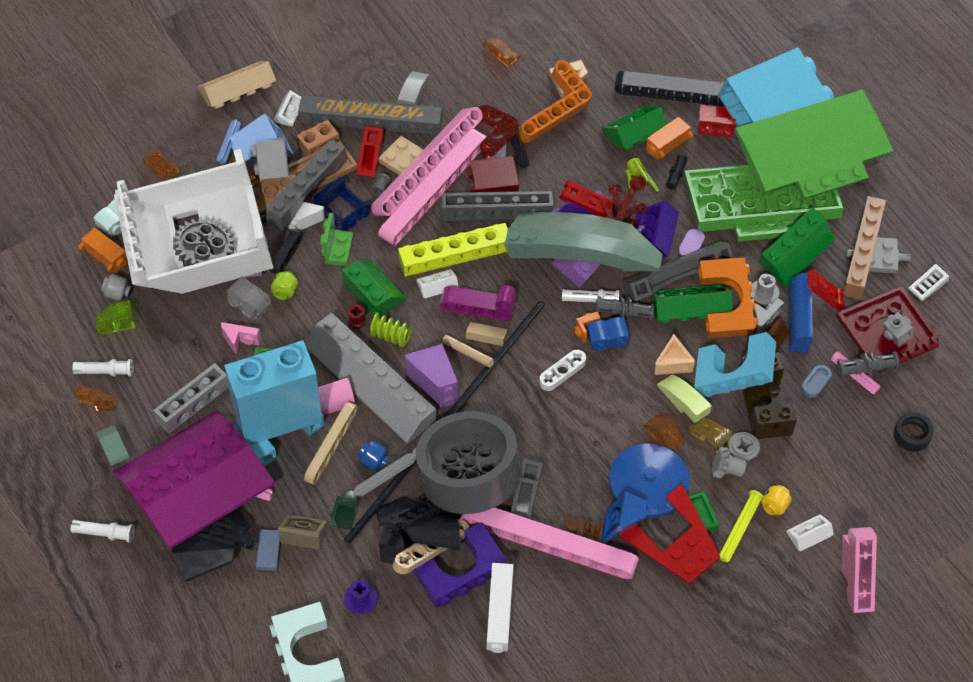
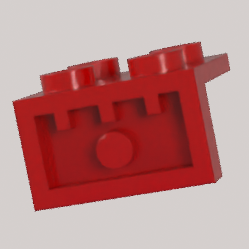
M700 105L697 134L733 138L736 119H732L726 107Z

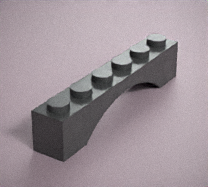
M330 140L266 208L267 223L283 231L294 219L301 203L312 188L324 177L336 173L346 162L345 147Z
M718 241L662 264L660 271H645L622 280L626 297H631V300L638 301L653 295L657 290L671 282L698 273L697 267L700 261L734 258L730 244Z

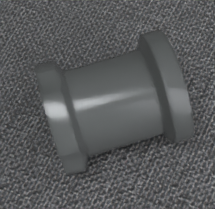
M384 173L376 175L375 184L370 188V192L376 197H379L386 190L387 185L391 183V178Z

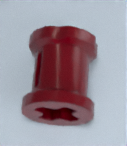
M354 304L348 308V321L352 328L358 329L365 325V310L361 305Z

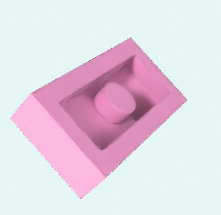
M221 323L223 336L235 354H237L240 342L247 345H259L261 337L258 328Z

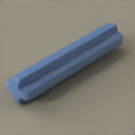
M237 119L231 121L216 159L221 165L227 163L232 150L231 145L233 143L230 137L240 130L241 122Z

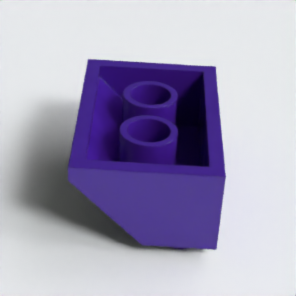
M666 200L637 211L634 228L662 253L663 258L669 257L679 212Z

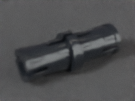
M678 155L665 184L668 189L675 190L688 161L686 156Z

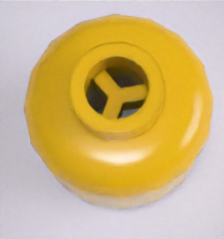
M781 485L769 487L761 499L765 512L770 515H782L791 503L789 490Z

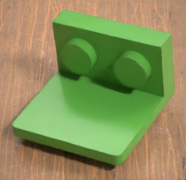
M329 213L328 219L324 221L325 234H322L320 239V245L323 246L322 256L325 257V264L347 266L354 234L353 232L335 230L334 215Z

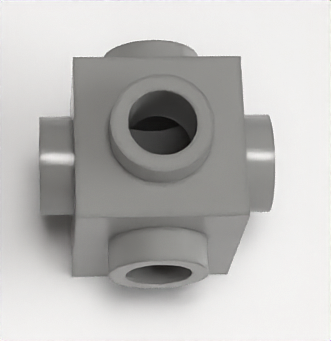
M899 312L888 316L883 322L884 336L889 341L892 340L898 347L914 337V330L911 326V321L906 316L903 317Z

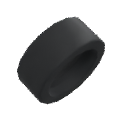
M910 412L904 414L899 418L894 428L896 443L901 448L912 452L924 450L929 445L934 434V427L931 421L920 413ZM907 424L919 426L925 433L924 439L912 440L908 438L902 431L903 426Z

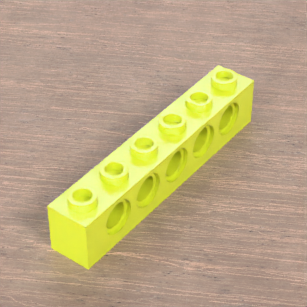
M506 223L494 224L490 227L477 228L473 231L461 232L456 235L440 237L439 239L398 248L399 261L404 276L507 252L504 245L508 231Z

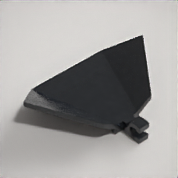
M400 497L380 506L376 510L379 527L384 525L391 527L385 532L387 536L394 537L400 529H403L414 543L460 550L457 519L441 513V508L426 500L417 502L408 497Z
M236 508L172 548V553L185 582L233 563L237 545H241L243 548L251 551L254 550L256 543L253 541V537L243 535L251 527L239 508Z

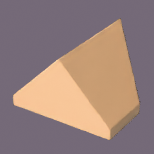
M674 334L655 362L654 375L693 372L694 358Z

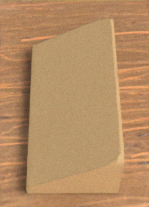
M470 322L466 331V339L503 346L507 329Z

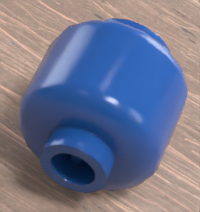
M375 441L365 442L358 454L360 463L371 470H377L379 466L383 468L389 458L386 456L387 448Z

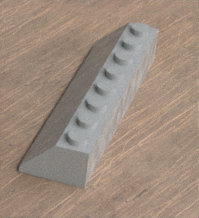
M330 313L317 323L305 343L306 349L337 379L348 378L353 394L406 444H409L436 422V409L333 313Z

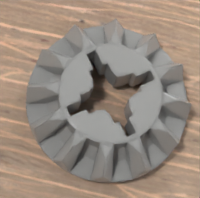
M739 432L729 439L728 449L733 457L748 460L749 462L752 458H756L760 450V444L754 435L747 432ZM741 442L745 447H747L746 452L743 450V448H740Z

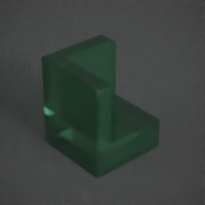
M337 496L331 514L332 526L348 530L352 529L358 511L357 500Z

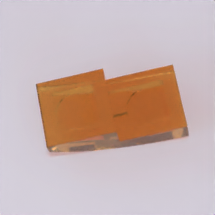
M76 386L75 395L78 403H94L96 410L116 411L114 399L108 394L96 389Z

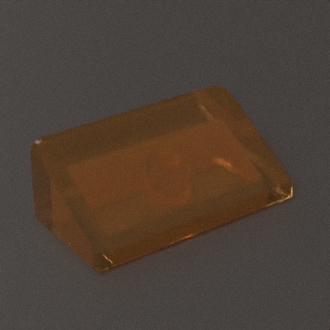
M497 37L484 40V48L507 66H510L520 58L518 53Z

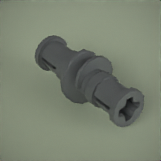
M597 297L595 312H598V314L599 312L612 315L620 314V317L624 318L626 315L645 317L648 320H652L654 304L650 303V305L632 302L631 297H627L625 301L624 297H621L620 301L613 299L605 300Z
M871 352L868 354L861 353L860 359L846 362L838 361V373L840 378H844L845 375H857L863 372H867L869 377H872L875 370L898 369L899 358L897 352L874 357Z

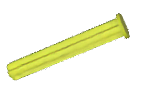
M755 490L749 491V498L720 552L721 561L728 563L763 498L760 492Z

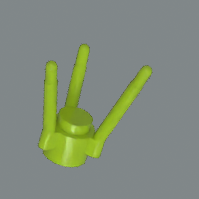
M633 158L627 162L628 169L625 172L628 178L630 194H633L632 175L634 177L642 175L646 182L649 181L656 192L659 191L639 158Z

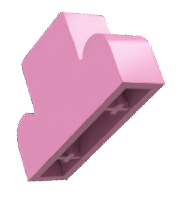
M871 527L850 528L848 535H842L841 570L848 582L847 599L854 613L875 611L877 535Z

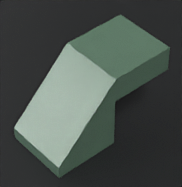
M114 425L96 432L97 438L111 466L130 458Z

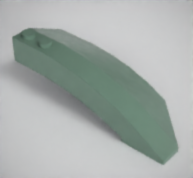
M519 213L509 227L504 243L510 258L577 260L623 269V271H660L663 258L662 253L631 224L610 218L579 213Z

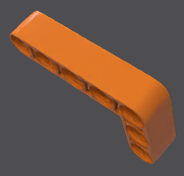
M558 61L552 72V78L566 96L522 124L519 131L522 142L529 143L587 107L592 97V92L567 61Z

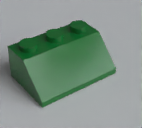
M644 106L601 127V129L616 148L627 150L634 147L636 142L646 141L648 136L666 126L667 121L662 107Z
M356 260L342 269L343 283L373 316L379 313V317L407 300L403 293L373 261Z

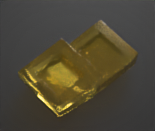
M705 417L696 423L693 422L687 429L689 433L702 442L707 440L718 449L723 447L732 436L731 431Z

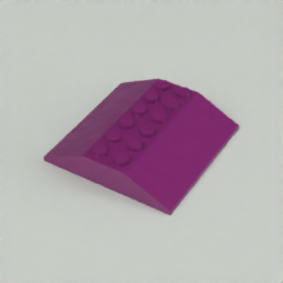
M216 411L112 472L169 549H172L275 485V482L251 446L231 422Z

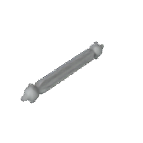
M416 448L412 453L405 454L357 485L354 491H348L342 502L352 503L356 501L358 496H364L412 465L416 460Z

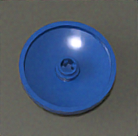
M638 444L627 448L614 460L609 475V486L615 500L624 492L647 500V515L645 518H660L673 513L676 509L668 502L666 496L681 484L688 494L690 485L689 472L683 460L672 450L657 444Z

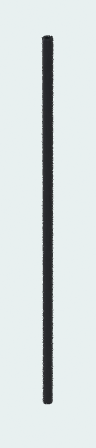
M539 301L493 356V365L490 368L484 367L444 417L458 413L545 306L543 302ZM417 460L392 479L344 538L346 543L350 544L376 513V510L382 506L417 463Z

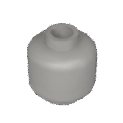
M111 274L109 277H105L101 291L104 292L106 298L121 301L124 296L128 297L131 286H128L127 278Z

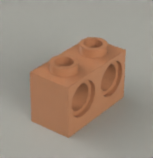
M326 120L297 135L298 147L305 156H308L322 149L330 140L334 142L339 141V133Z

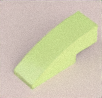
M672 374L657 384L681 413L685 412L694 423L710 414L712 405L681 378Z

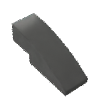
M523 459L521 478L512 504V514L531 519L544 466L543 463Z

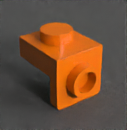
M598 312L587 313L582 317L576 318L574 332L577 338L580 337L582 343L587 341V324L600 320Z

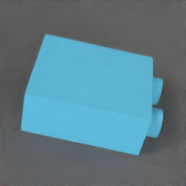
M798 47L727 78L718 94L732 119H736L737 127L834 98L832 90L827 85L822 86L817 78L816 66L810 57H804Z
M303 340L224 365L234 414L242 436L249 445L322 422L317 375Z

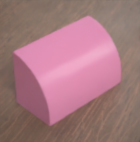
M348 378L318 387L323 416L342 410L347 402L355 404Z

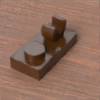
M777 319L774 324H768L770 330L764 331L776 341L775 353L789 334L783 319Z
M564 516L561 530L601 543L604 523Z

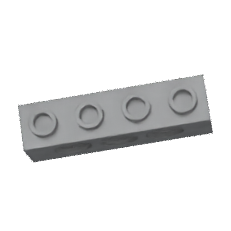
M214 363L153 410L157 423L168 434L173 432L229 388L226 373Z

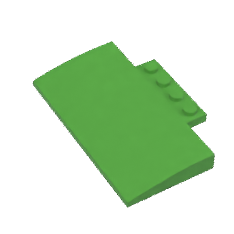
M863 89L734 129L760 195L796 185L802 200L861 182L869 178L863 163L886 157L893 152L880 120Z
M749 165L687 170L684 172L697 229L702 232L734 229L737 241L742 242L780 238L812 207L826 220L842 218L843 205L837 189L802 200L796 185L760 195Z

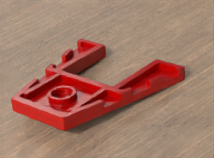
M681 484L667 495L666 499L692 528L663 552L660 551L638 525L622 533L620 538L690 585L721 559V556Z

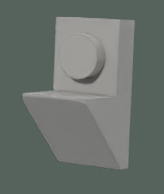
M777 299L773 304L769 303L766 309L755 303L753 315L757 318L756 334L763 333L768 328V324L772 323L781 314L783 301Z

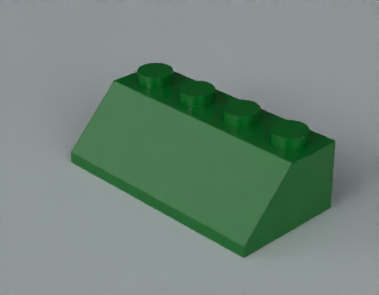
M812 207L761 255L758 263L785 288L794 276L800 274L836 239L827 220Z
M724 284L657 290L653 295H650L651 303L654 304V317L658 321L660 320L661 323L671 322V319L687 321L690 320V317L706 319L707 314L733 311L732 291Z

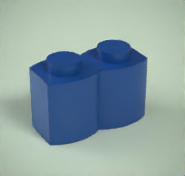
M624 317L612 318L606 321H593L587 324V334L591 350L604 351L609 347L623 348L629 344V333Z

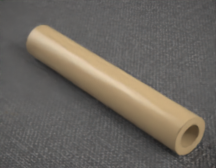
M449 335L443 337V344L489 368L493 365V358Z

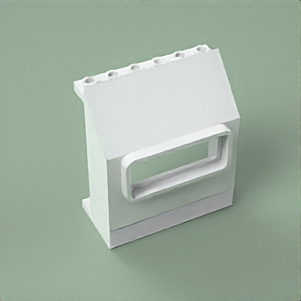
M241 149L234 150L236 159L234 163L128 191L124 180L117 182L118 189L115 190L114 198L133 285L183 294L273 269L251 179ZM198 214L202 221H206L209 218L211 223L216 220L217 225L223 223V228L228 227V233H232V238L235 240L233 254L184 267L183 260L179 261V255L176 256L173 249V236H175L176 231L173 220Z

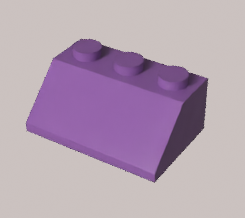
M555 259L551 263L579 288L600 265L568 259Z

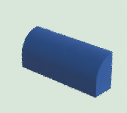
M807 273L794 276L788 285L789 352L808 353L813 338L812 291L808 288Z

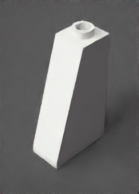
M492 563L487 650H491L494 653L508 651L513 564Z

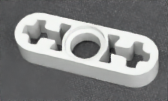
M573 350L540 375V387L543 390L551 391L582 369L586 362L585 353L581 350ZM559 367H566L568 372L562 374L557 369ZM545 379H552V383H550L549 381L545 383Z

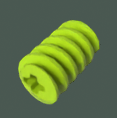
M376 313L370 326L371 335L373 337L378 336L379 339L385 338L386 342L391 341L392 344H398L400 347L406 346L411 338L413 326L407 329V323H404L400 327L399 320L395 324H393V318L386 322V315L379 319L380 314Z

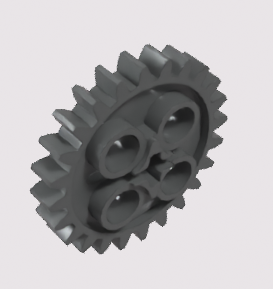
M199 217L198 222L191 219V224L185 221L184 226H179V231L176 230L175 236H173V249L175 250V255H179V261L184 260L185 266L189 263L194 265L233 254L235 240L232 238L233 234L228 233L229 228H223V223L217 225L216 220L211 223L209 218L206 221H202L201 217Z

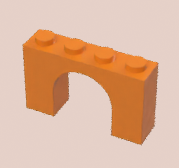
M745 257L700 261L697 267L700 285L726 284L737 292L740 300L739 307L732 312L707 314L705 319L707 338L752 335L755 328H757V318L753 315L755 302L754 299H751L750 295L752 293V283L748 281L750 269L749 264H746Z

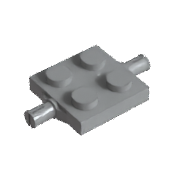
M877 237L869 272L897 274L898 262H910L911 254L899 253L897 239ZM847 249L846 257H853L854 250Z

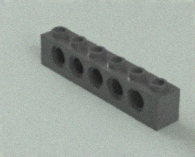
M552 191L442 193L443 221L515 220L519 213L550 212L553 210Z

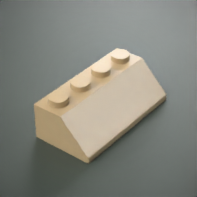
M259 61L197 87L209 107L214 106L216 109L224 106V102L228 100L234 102L241 99L240 95L246 93L248 96L256 93V89L260 87L262 89L271 87L272 82H275L276 79L269 61Z

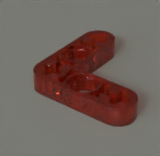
M482 105L478 107L482 112V120L480 122L495 128L479 146L482 156L489 158L494 156L518 132L520 127L515 117L489 105ZM496 118H502L500 121H494ZM503 135L501 139H495L497 136Z

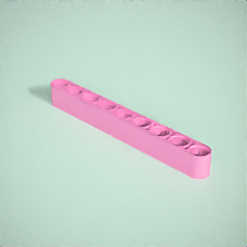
M477 107L461 110L372 204L373 214L375 216L392 215L469 130L474 129L482 120L481 110Z
M473 128L469 130L381 226L378 236L394 246L397 245L441 197L442 193L470 165V161H473L486 147L489 138Z
M497 508L480 513L462 514L460 518L467 522L469 527L482 522L489 534L623 579L633 578L639 558L630 552Z

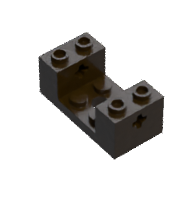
M775 353L773 382L742 389L752 435L757 439L792 436L797 422L793 403L786 404L781 384L784 366L780 353ZM747 356L741 358L740 366L744 363ZM767 399L770 401V404L764 405L760 400Z

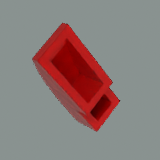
M365 126L357 176L375 178L384 137L383 128Z

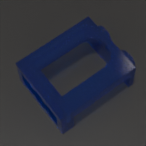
M341 176L313 196L315 205L324 206L326 218L329 217V213H333L334 224L341 231L353 228L362 218H366L371 212L370 201L363 202L346 188L345 179ZM339 196L355 209L343 219L327 206Z

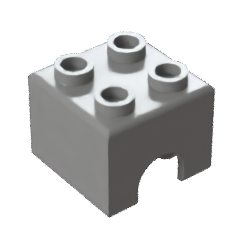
M285 138L257 140L255 145L252 146L253 157H257V163L254 165L255 176L259 175L261 180L288 177L289 167Z

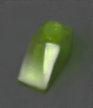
M130 300L111 303L95 317L98 335L136 328Z

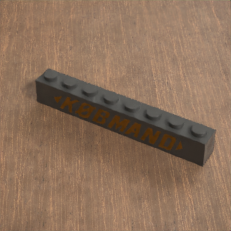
M301 95L298 116L299 123L319 124L328 120L332 126L365 129L366 126L383 128V130L393 132L438 135L442 122V107Z

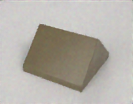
M287 514L278 526L280 543L320 550L327 521Z

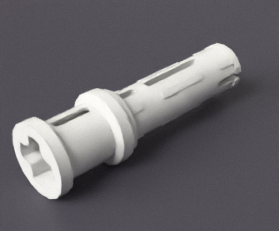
M562 290V301L596 303L597 297L605 300L613 299L619 301V290Z
M112 359L110 362H73V374H110L112 376L128 374V376H133L134 372L132 359H128V361Z
M73 520L71 532L105 536L112 541L120 539L131 543L135 535V526L133 524L129 526L118 525L117 522L110 523L109 525Z

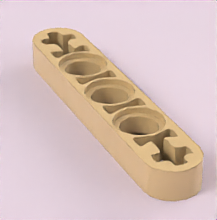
M350 402L344 405L308 467L304 477L305 482L312 485L318 482L353 421L358 409L357 405Z
M457 519L461 541L464 539V531L469 529V525L464 520ZM416 543L395 557L392 565L393 569L399 574H407L448 548L435 546L436 549H431L425 544ZM413 552L420 553L422 558L415 557Z

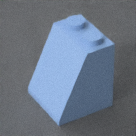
M263 114L230 137L233 143L231 145L233 151L241 149L246 167L250 171L255 170L254 165L257 163V157H253L252 146L255 145L257 140L284 137L287 158L294 156L282 129L266 114Z

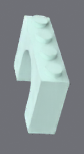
M320 602L271 617L273 624L269 625L272 637H277L279 643L275 644L278 656L283 655L284 662L281 663L284 676L289 675V682H345L338 658L317 665H304L298 662L292 655L293 647L300 638L327 629L326 618Z

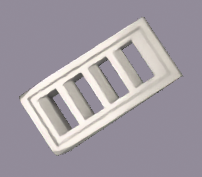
M935 264L908 289L918 299L923 301L948 282L949 275ZM935 275L939 279V281H937L932 276ZM927 279H930L934 285L930 284ZM922 283H925L929 289L927 290ZM919 287L925 293L922 295L915 288Z

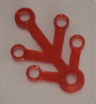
M634 176L630 179V189L623 202L620 194L621 186L619 184H611L608 191L614 198L616 216L613 218L612 201L602 200L600 208L605 211L606 218L622 221L625 217L646 212L647 208L644 203H636L634 207L629 208L636 192L642 191L646 187V180L643 176ZM628 219L626 221L628 224L633 222V227L635 229L638 228V221L636 219Z

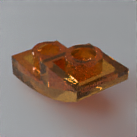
M158 149L143 158V162L165 181L172 179L181 172L178 166L170 158L167 159Z

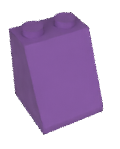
M442 344L405 355L407 378L438 407L451 406L457 402L458 381Z

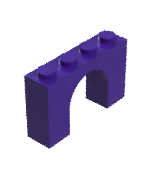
M482 522L464 531V541L477 561L475 567L469 573L462 576L448 575L438 567L433 558L412 571L435 608L446 606L457 596L462 597L470 589L484 585L491 578L492 563L507 564L506 558Z

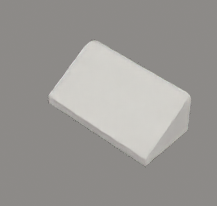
M290 90L285 95L273 121L292 127L298 116L301 96Z
M452 269L416 280L423 298L442 294L443 289L447 286L459 288L457 276Z
M821 514L786 531L799 551H803L833 536L832 523Z

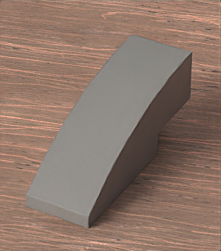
M412 71L402 87L398 97V104L418 105L421 102L429 74Z

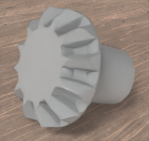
M763 274L759 277V280L752 283V293L750 295L758 305L764 304L767 306L769 303L773 304L779 298V288L775 284V278L770 274Z
M720 447L716 451L715 457H713L714 461L711 469L713 477L721 479L724 474L742 477L746 469V460L730 455L727 447Z

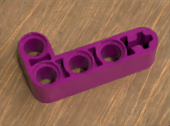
M502 285L499 287L498 294L447 286L443 289L440 308L449 312L508 321L512 319L516 301V290L512 286Z

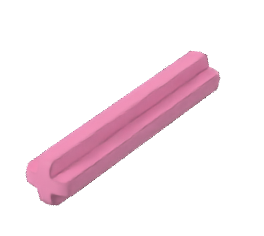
M838 351L831 358V361L836 365L840 360L842 362L850 361ZM866 373L850 375L872 394L878 392L880 385Z

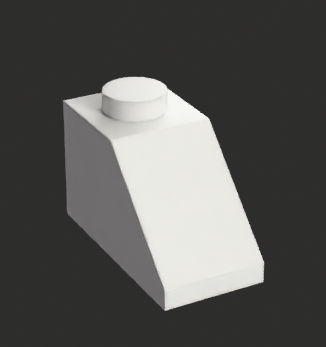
M302 202L294 219L288 224L287 228L303 230L323 221L325 218L324 206Z

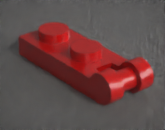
M566 181L565 189L559 196L562 201L573 203L594 214L607 218L614 200L572 181Z
M815 270L807 272L808 288L836 310L845 308L843 289L836 288Z

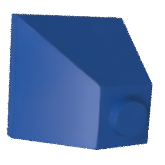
M624 492L606 510L601 543L606 544L637 525L641 520L643 521L647 515V500Z

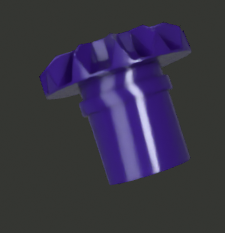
M357 580L346 590L344 602L347 609L351 610L354 614L360 613L363 615L368 611L371 612L374 606H376L378 596L373 586L363 580Z

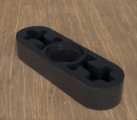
M295 229L290 231L272 261L273 269H270L271 273L277 274L285 270L302 241L303 232Z

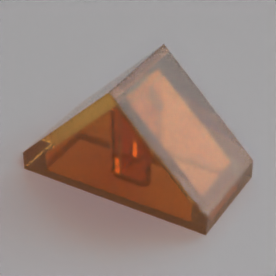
M658 414L643 426L661 446L672 451L684 444V439L672 417Z

